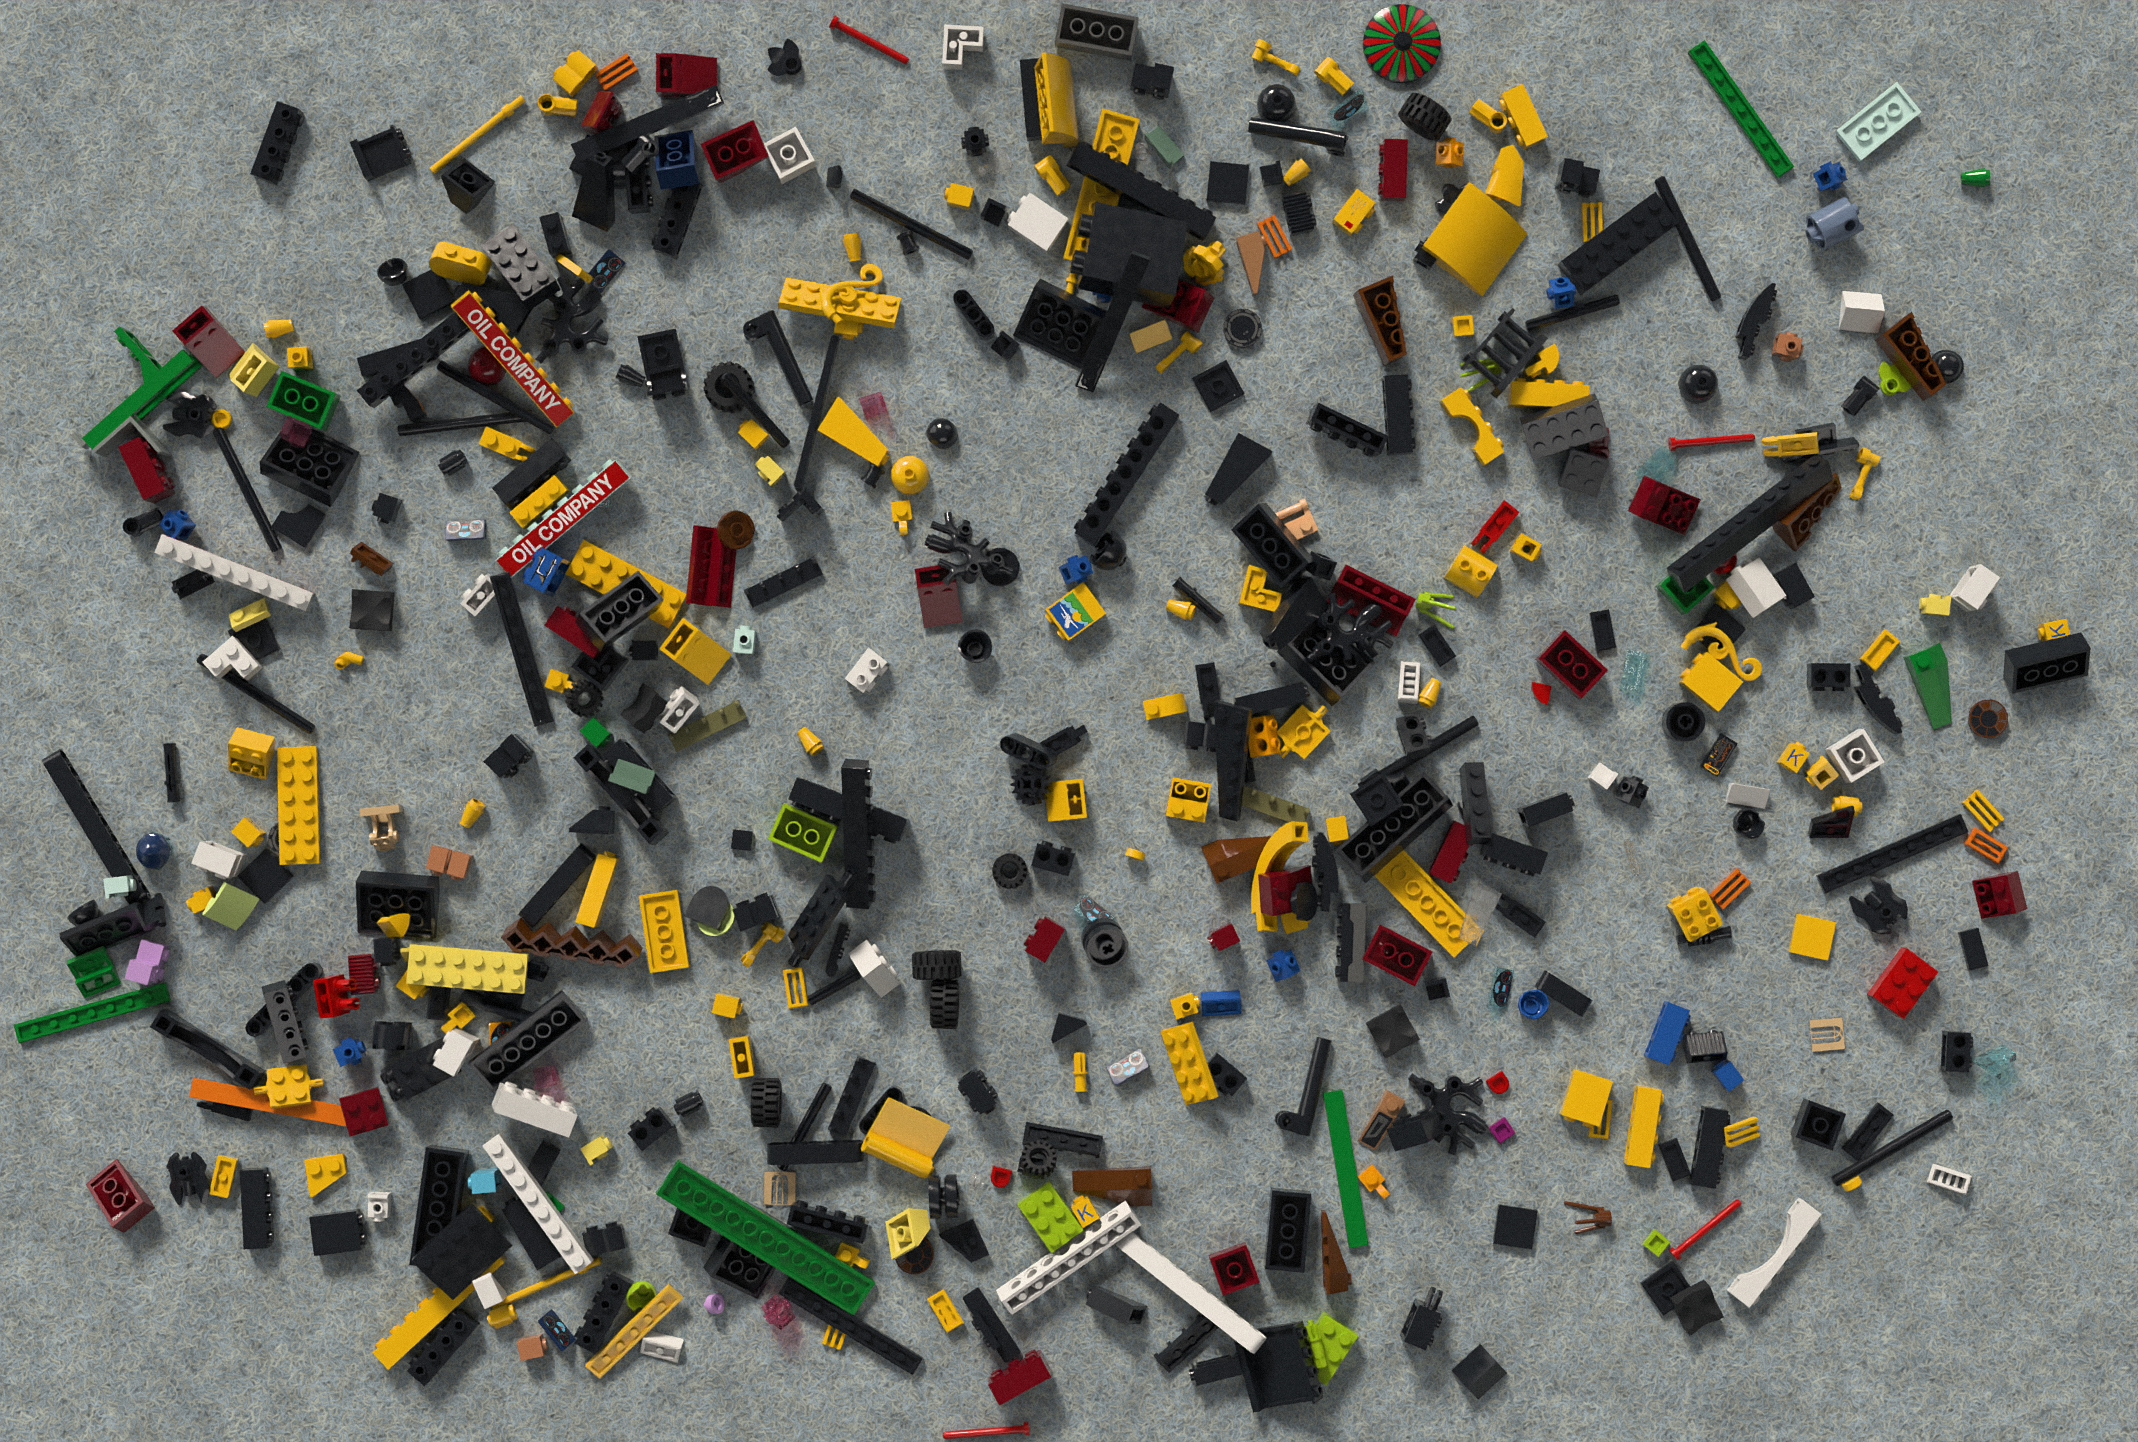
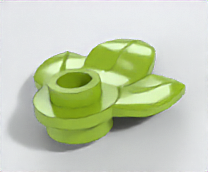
M1882 362L1878 370L1882 393L1892 396L1897 392L1908 391L1911 385L1895 365L1889 366L1886 362ZM1887 383L1890 384V386H1891V389H1890V390H1889V388L1887 387Z

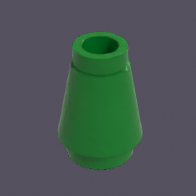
M1981 168L1962 172L1961 184L1978 187L1990 185V170Z

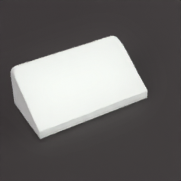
M1729 783L1726 803L1765 809L1770 789Z
M649 1331L642 1339L640 1353L678 1363L684 1340Z

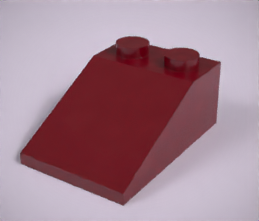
M754 120L700 144L715 180L720 183L743 173L769 157Z
M1311 865L1258 874L1261 913L1270 916L1291 913L1290 900L1292 891L1296 889L1295 885L1299 882H1309L1312 884Z
M1379 925L1362 960L1415 987L1433 951Z
M115 1159L86 1183V1186L112 1228L123 1233L128 1231L155 1208L148 1195L118 1159Z

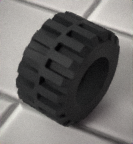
M1411 93L1398 113L1399 118L1408 128L1418 135L1434 141L1440 139L1452 121L1450 114L1445 108L1433 99L1419 93Z
M727 361V363L721 362L718 366L714 365L711 367L712 370L706 374L707 378H704L705 386L703 387L708 401L716 409L725 413H735L737 410H743L744 405L736 396L724 398L719 394L718 384L721 381V376L728 372L738 379L742 388L753 398L752 394L755 388L753 387L754 382L751 375L740 364H734L730 361Z
M936 950L913 953V978L916 980H942L961 977V952L957 950Z
M933 980L930 992V1025L932 1029H956L959 1019L958 980Z
M755 1078L751 1089L753 1127L778 1128L782 1113L781 1081L779 1078Z

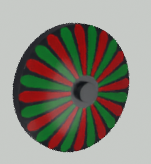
M1407 4L1392 5L1379 11L1368 23L1363 36V53L1370 68L1381 78L1395 83L1412 82L1426 75L1435 65L1441 49V37L1434 20L1422 9Z

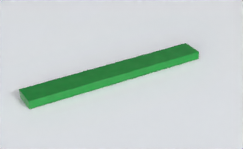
M1702 41L1689 50L1688 54L1775 177L1778 179L1791 170L1794 165L1706 41Z
M165 982L14 1024V1029L19 1044L170 1002L171 997Z
M1343 1090L1323 1092L1348 1247L1368 1245Z

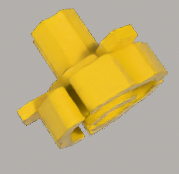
M1219 241L1211 242L1208 247L1201 245L1197 247L1191 246L1189 250L1185 251L1183 257L1184 270L1191 278L1196 275L1195 282L1204 286L1221 282L1223 280L1224 270L1222 267L1224 264L1220 259L1225 254L1226 249Z

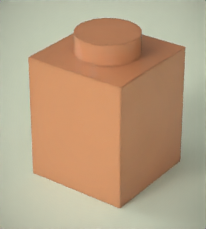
M543 1333L520 1338L516 1342L520 1361L544 1356L547 1353L546 1350L549 1349L547 1338H543Z

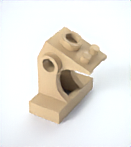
M390 805L359 809L360 817L370 816L372 820L373 833L369 834L370 845H373L376 850L381 852L395 849L396 842H399V833L395 831L393 813L403 812V806ZM388 822V834H380L379 823Z

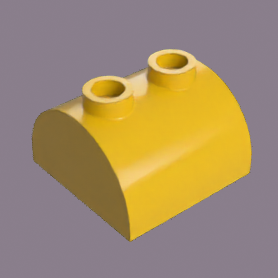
M1463 545L1445 574L1444 579L1478 598L1494 574L1497 564L1468 546Z

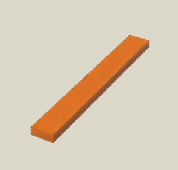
M193 1078L189 1094L191 1098L346 1126L341 1105L311 1100V1104L270 1109V1100L267 1094L255 1095L254 1089L249 1090L246 1087Z

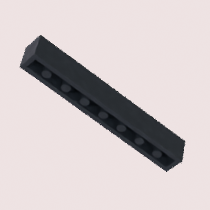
M1079 142L1066 164L1067 167L1154 215L1188 222L1187 233L1203 241L1207 237L1217 218L1213 216V212L1206 208L1200 209L1190 199H1182L1174 190L1162 188V184L1156 180L1150 181L1144 178L1145 175L1143 173L1128 169L1125 163L1121 161L1115 162L1110 159L1111 156L1103 151L1097 152L1087 142Z
M845 759L841 767L845 870L849 868L857 874L849 886V892L846 895V908L869 909L872 902H875L876 891L873 890L876 876L872 872V868L875 865V856H872L874 839L871 838V833L874 830V822L871 821L873 804L870 803V798L873 795V786H870L872 768H869V760Z

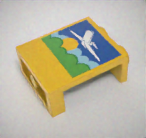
M1082 582L1046 608L1047 614L1044 616L1051 625L1053 623L1056 624L1058 627L1056 632L1062 640L1066 639L1069 642L1095 621L1105 616L1106 612L1084 582Z

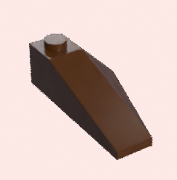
M1832 474L1833 479L1772 525L1774 532L1793 551L1796 552L1809 539L1812 534L1809 530L1814 522L1819 523L1822 519L1820 515L1823 508L1830 507L1842 487L1838 474Z
M1271 836L1220 839L1202 846L1201 849L1215 883H1220L1257 867L1259 857Z
M1150 1166L1072 1171L1073 1191L1117 1203H1122L1126 1200L1128 1205L1132 1207L1152 1206Z
M1321 1210L1323 1289L1326 1295L1348 1291V1285H1352L1351 1273H1348L1328 1216L1325 1210Z

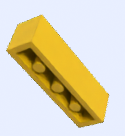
M1514 378V381L1509 384L1508 407L1548 409L1588 396L1590 385H1584L1585 382L1581 381L1565 384L1563 380L1545 383L1546 380L1534 379V382H1526L1525 378Z
M1635 1085L1624 1155V1163L1627 1165L1650 1168L1651 1164L1654 1163L1655 1152H1653V1146L1657 1144L1658 1140L1656 1126L1660 1124L1661 1113L1658 1112L1659 1106L1663 1104L1664 1094H1661L1662 1090L1658 1088Z

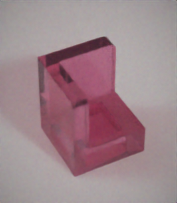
M881 391L859 398L866 419L888 412Z
M291 416L287 417L280 431L283 440L300 447H305L312 433L309 424Z
M556 1064L533 1070L536 1085H534L535 1090L560 1084Z

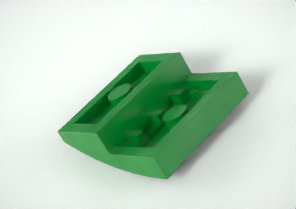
M104 946L67 960L66 965L75 977V984L84 998L121 984L117 970Z

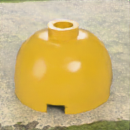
M905 456L898 459L893 465L891 481L899 492L906 495H914L922 492L927 486L929 470L920 458Z

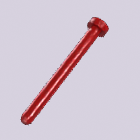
M833 17L829 25L830 29L834 30L836 28L903 64L909 62V58L840 22L839 17Z
M1742 434L1675 440V437L1668 439L1669 451H1676V448L1752 442L1755 440V435Z
M1738 1199L1733 1201L1676 1249L1672 1247L1669 1252L1677 1261L1680 1260V1255L1738 1209L1742 1203Z
M1024 1422V1425L945 1431L943 1438L958 1439L1019 1433L1030 1436L1029 1422Z

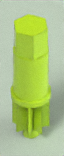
M1308 1320V1324L1305 1327L1308 1332V1341L1313 1351L1317 1368L1326 1367L1327 1361L1318 1324L1314 1323L1313 1320Z

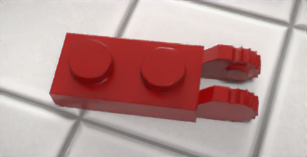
M1503 500L1470 544L1473 546L1477 545L1481 537L1485 535L1489 540L1481 547L1480 552L1484 554L1491 544L1495 543L1519 514V511Z

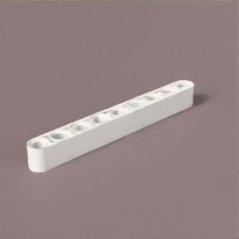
M1134 1232L1129 1233L1117 1242L1116 1246L1251 1353L1255 1354L1267 1339L1261 1332Z

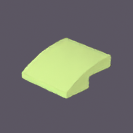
M223 882L216 897H211L202 915L237 930L251 914L259 898Z

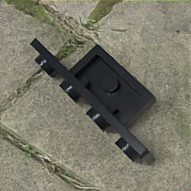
M1834 423L1795 430V434L1817 432L1819 453L1816 455H1832L1837 451H1852L1854 448L1859 447V442L1854 437L1837 440L1836 425ZM1814 454L1781 456L1780 459L1783 462L1790 463L1796 461V459H1809Z
M465 989L459 1000L468 1006H474L483 1009L485 1012L494 1013L505 1019L517 1022L522 1021L532 1013L521 1008L525 994L484 991L483 994Z
M977 1287L963 1296L964 1302L973 1314V1321L971 1322L977 1331L981 1330L984 1337L982 1339L986 1346L997 1350L1005 1363L1019 1355L1021 1350L980 1288Z

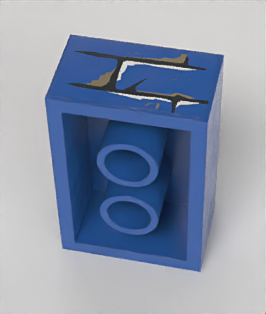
M541 547L540 551L537 550L533 555L532 560L534 562L531 568L528 567L525 570L523 583L554 597L571 562Z

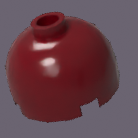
M486 346L475 349L469 357L468 370L471 376L485 385H494L500 382L507 373V370Z

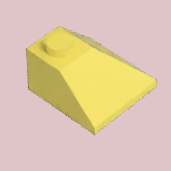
M908 1208L885 1222L891 1259L895 1260L919 1246L930 1230L927 1210Z

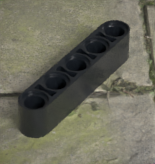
M581 843L523 907L518 915L532 928L535 927L593 862L596 855Z
M313 962L304 965L286 983L287 986H291L294 997L290 998L292 1004L314 984L313 980L322 976L323 968L319 963ZM311 966L316 969L314 977L310 976L308 972ZM297 980L302 983V989L300 991H298L295 988V982ZM266 1004L247 1022L245 1029L248 1035L252 1037L260 1036L272 1027L271 1019L267 1016L268 1009ZM255 1022L260 1025L259 1032H255L253 1029Z
M863 1141L771 1142L767 1144V1164L797 1165L862 1162L863 1152L861 1147Z

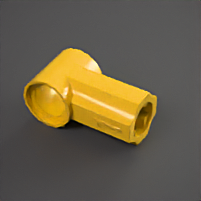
M1327 57L1314 70V73L1320 80L1328 83L1341 96L1345 95L1354 85V82L1340 70L1338 64L1330 57Z
M543 94L538 98V106L541 113L547 116L553 114L576 117L578 100ZM546 101L552 102V106L548 109L542 107Z
M1478 99L1469 111L1471 116L1489 127L1491 132L1501 133L1505 129L1507 123L1506 116L1501 112H1497L1482 100ZM1500 119L1503 125L1496 127L1492 121Z
M1048 155L1034 165L1038 174L1043 180L1047 181L1057 196L1071 187L1051 155Z

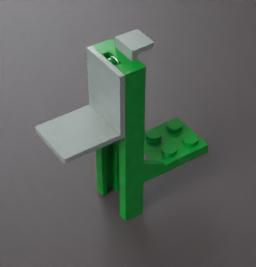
M119 326L114 331L118 336L116 339L123 347L126 346L131 350L129 354L135 361L140 362L144 384L85 436L81 437L75 432H72L70 435L82 448H91L94 453L107 457L138 430L159 454L170 458L172 454L142 420L200 370L203 365L193 354L190 353L188 355L182 349L162 367L131 331Z

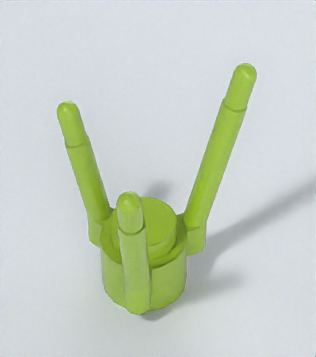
M1490 358L1478 360L1494 375L1501 373L1500 366L1493 360H1490ZM1475 369L1460 374V377L1463 378L1480 372ZM1484 378L1467 389V391L1470 393L1489 380Z
M1426 591L1424 593L1419 592L1415 605L1416 608H1420L1419 612L1454 629L1455 627L1427 610H1431L1432 605L1455 611L1456 607L1433 601L1434 598L1453 599L1454 595L1429 593Z

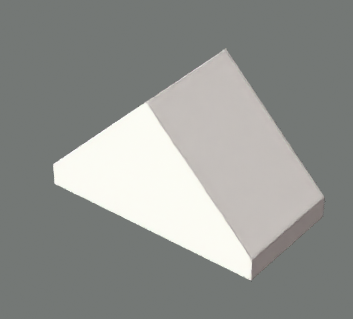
M491 1273L472 1281L484 1309L502 1302L507 1296L506 1291Z

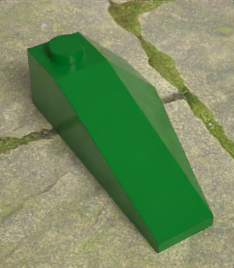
M1941 643L1903 657L1932 729L1934 730L1951 723L1948 661Z

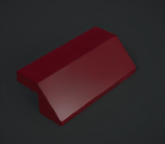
M693 525L686 603L731 608L737 550L729 549L721 543L717 535V528Z
M1346 564L1330 593H1335L1339 605H1343L1352 599L1355 602V606L1345 613L1355 618L1369 604L1378 603L1382 608L1381 615L1369 625L1378 628L1389 620L1393 626L1385 631V633L1395 638L1416 600Z

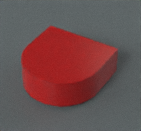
M1502 1070L1486 1080L1489 1088L1496 1094H1503L1509 1088V1081Z
M993 1165L991 1173L992 1184L998 1188L1007 1186L1012 1170Z

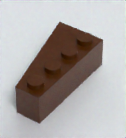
M1393 276L1361 288L1353 294L1384 366L1398 361L1407 355L1403 330L1400 324V313L1396 302L1397 296L1394 291Z
M1910 312L1876 338L1875 341L1922 401H1924L1944 387L1946 383L1936 362H1933L1929 353L1931 351L1928 345H1925L1921 336L1922 332L1914 321L1913 313Z

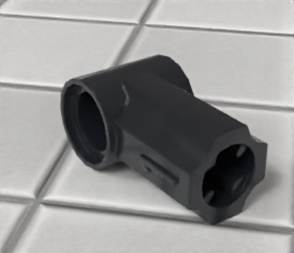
M643 135L639 137L637 145L621 162L634 174L649 158L657 155L658 145L652 137ZM651 143V147L644 150L645 145Z
M1865 375L1857 382L1853 392L1841 405L1843 410L1852 416H1855L1864 404L1871 400L1880 389Z
M156 507L134 518H127L123 523V530L128 535L138 537L144 532L160 526L163 515L159 508ZM136 522L138 529L135 532H131L130 525Z

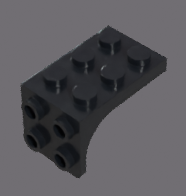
M676 328L637 336L648 386L647 397L658 401L666 399V395L672 394L674 397L686 395L685 391L689 390Z
M444 1037L380 1070V1078L385 1085H388L390 1089L389 1095L393 1102L399 1105L452 1077V1075L433 1065L435 1062L433 1057L436 1051L442 1049L445 1044L443 1042Z

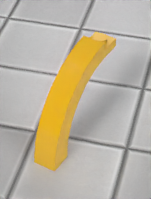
M1291 821L1280 827L1268 840L1259 857L1251 892V914H1256L1257 932L1278 931L1277 916L1261 913L1258 874L1283 870L1287 859L1293 851L1302 844L1309 842L1307 822Z

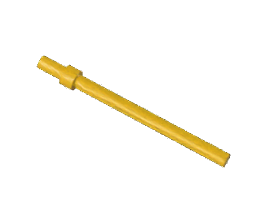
M520 95L509 105L508 103L504 105L498 114L431 166V171L434 174L437 173L504 118L515 113L514 110L526 102L524 98Z
M594 1258L589 1265L576 1274L572 1269H569L508 1295L502 1302L493 1305L492 1309L510 1304L579 1273L580 1275L587 1273L589 1269L602 1264L601 1258Z

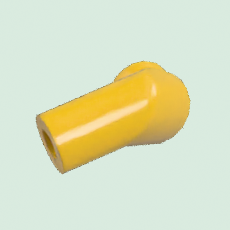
M345 652L335 659L334 666L336 669L342 670L351 663L362 665L364 656Z

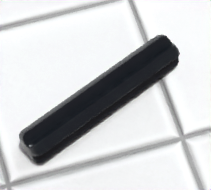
M854 970L808 995L807 999L811 1005H814L861 979V975L858 970Z

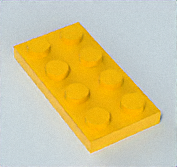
M678 890L639 895L650 973L690 967Z
M1193 1022L1161 1030L1160 1033L1185 1105L1218 1097Z

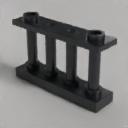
M1514 308L1508 313L1504 311L1497 319L1500 323L1474 353L1470 351L1463 359L1465 364L1461 367L1464 371L1471 364L1492 382V386L1495 389L1490 394L1495 398L1506 389L1548 339L1543 333L1538 338L1532 337L1510 318L1515 311ZM1503 324H1506L1528 343L1529 349L1526 352L1524 350L1521 351L1498 331ZM1492 337L1516 356L1515 359L1518 362L1515 365L1509 364L1487 345ZM1481 350L1505 370L1506 376L1503 379L1501 377L1498 378L1475 358Z

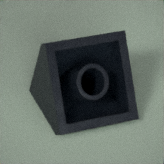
M1481 1344L1451 1370L1478 1400L1507 1374Z

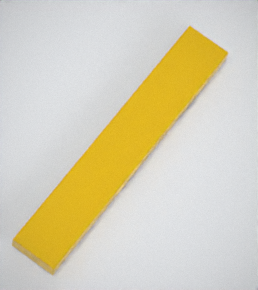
M668 1284L585 1364V1367L600 1379L683 1299V1296Z

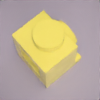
M769 456L766 458L761 457L755 463V466L760 470L758 474L765 481L770 479L768 484L772 488L786 474Z
M1929 594L1927 598H1920L1919 609H1921V614L1949 616L1951 596H1943L1941 599V595Z
M602 1135L580 1149L589 1165H592L596 1162L595 1158L600 1160L607 1156V1151L613 1147V1144L608 1137L605 1138Z

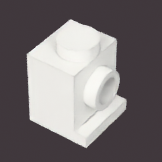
M370 1192L368 1194V1217H373V1221H385V1218L391 1216L392 1192ZM376 1204L381 1206L380 1211L375 1209Z

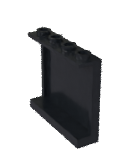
M1303 1321L1256 1328L1267 1339L1255 1354L1251 1353L1234 1339L1253 1413L1260 1412L1268 1407L1312 1401L1315 1404L1323 1398V1388L1319 1383L1318 1369L1313 1361V1351L1309 1346L1308 1332L1306 1327H1304Z

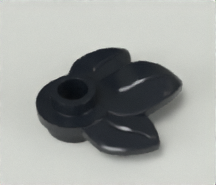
M786 39L783 48H768V55L773 63L767 70L775 76H782L786 73L788 75H796L801 71L802 63L798 58L799 49L792 40ZM792 62L796 64L794 69L789 68V64Z
M1444 184L1442 190L1444 198L1435 202L1436 208L1443 214H1446L1467 184L1462 185L1460 188L1454 184Z

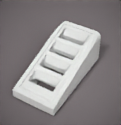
M1401 661L1398 703L1417 704L1420 663ZM1404 669H1413L1416 671L1415 673L1404 672ZM1404 677H1412V678H1415V681H1414V680H1404ZM1403 685L1414 686V689L1403 688ZM1403 693L1414 694V696L1403 695Z
M1933 1163L1927 1182L1966 1195L1972 1175ZM1937 1169L1941 1170L1938 1181L1934 1180ZM1944 1173H1949L1946 1183H1942ZM1952 1175H1956L1954 1185H1949ZM1960 1177L1964 1178L1962 1186L1958 1188Z

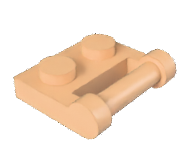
M1301 499L1299 503L1275 513L1280 519H1283L1303 510V516L1285 524L1297 540L1318 531L1305 499Z

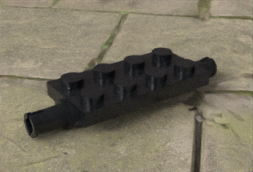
M847 868L839 881H836L832 875L826 874L822 882H820L817 890L788 934L795 947L793 954L787 961L790 966L798 968L803 959H810L847 901L846 895L849 892V886L857 876L856 872Z

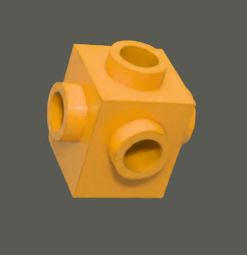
M1446 137L1444 141H1436L1435 165L1445 168L1463 166L1464 143L1456 141L1454 137Z

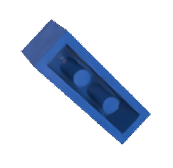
M1664 1001L1644 1056L1666 1065L1673 1062L1677 1054L1675 1051L1677 1043L1680 1044L1684 1033H1682L1684 1025L1687 1026L1690 1021V1010Z

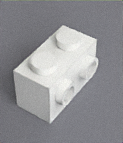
M489 573L485 576L481 574L474 582L476 584L473 590L468 588L461 596L464 600L460 604L474 616L495 595L490 580L492 575Z
M868 648L845 679L861 692H870L876 685L874 680L878 675L882 677L887 671L888 667L886 665L888 662Z
M681 686L679 690L673 691L665 710L657 718L661 724L673 733H676L700 703L697 697Z

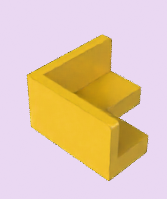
M1248 565L1238 604L1274 613L1280 604L1282 593L1263 589L1267 572L1263 568Z

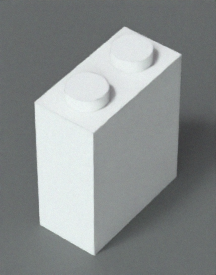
M1029 193L1027 197L1024 195L1019 201L1018 205L1020 207L1017 212L1013 211L1008 217V228L1047 254L1067 225L1068 218Z
M1760 557L1754 561L1749 559L1741 564V566L1739 565L1730 571L1732 575L1726 579L1752 618L1786 596Z

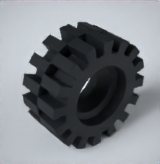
M578 680L577 684L572 683V689L568 687L567 691H569V694L565 693L567 698L565 703L574 714L579 717L584 716L588 718V715L594 716V711L597 713L600 711L597 708L598 706L602 707L603 704L600 701H604V697L601 696L603 693L599 690L600 688L587 680H583V682ZM589 692L591 696L590 701L586 705H579L578 697L580 694Z
M1012 853L1001 855L992 867V875L995 882L1007 889L1020 886L1025 881L1028 871L1025 861L1017 854ZM1012 863L1017 867L1018 872L1014 878L1008 879L1003 875L1002 868L1005 864Z
M1037 1140L1036 1144L1032 1141L1030 1146L1027 1144L1025 1150L1023 1149L1021 1167L1025 1174L1028 1172L1030 1178L1034 1175V1179H1038V1176L1044 1179L1045 1175L1049 1177L1051 1172L1053 1173L1055 1170L1057 1154L1055 1149H1052L1051 1144L1046 1145V1141H1043V1144H1040V1140ZM1036 1154H1041L1045 1156L1046 1163L1040 1166L1032 1163L1031 1158Z

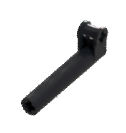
M1251 117L1248 127L1249 133L1323 146L1328 151V154L1339 157L1345 155L1344 148L1349 137L1346 132Z
M774 310L747 321L743 326L745 338L754 341L767 336L798 405L801 406L813 400L812 395ZM751 326L753 329H756L753 335L751 332L747 333Z
M1321 1037L1316 1038L1298 1113L1282 1110L1275 1116V1123L1281 1129L1310 1136L1332 1040ZM1286 1116L1289 1119V1122H1285L1283 1125V1122H1281V1118H1285Z

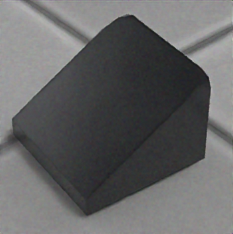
M840 165L828 168L826 187L841 188L843 170Z

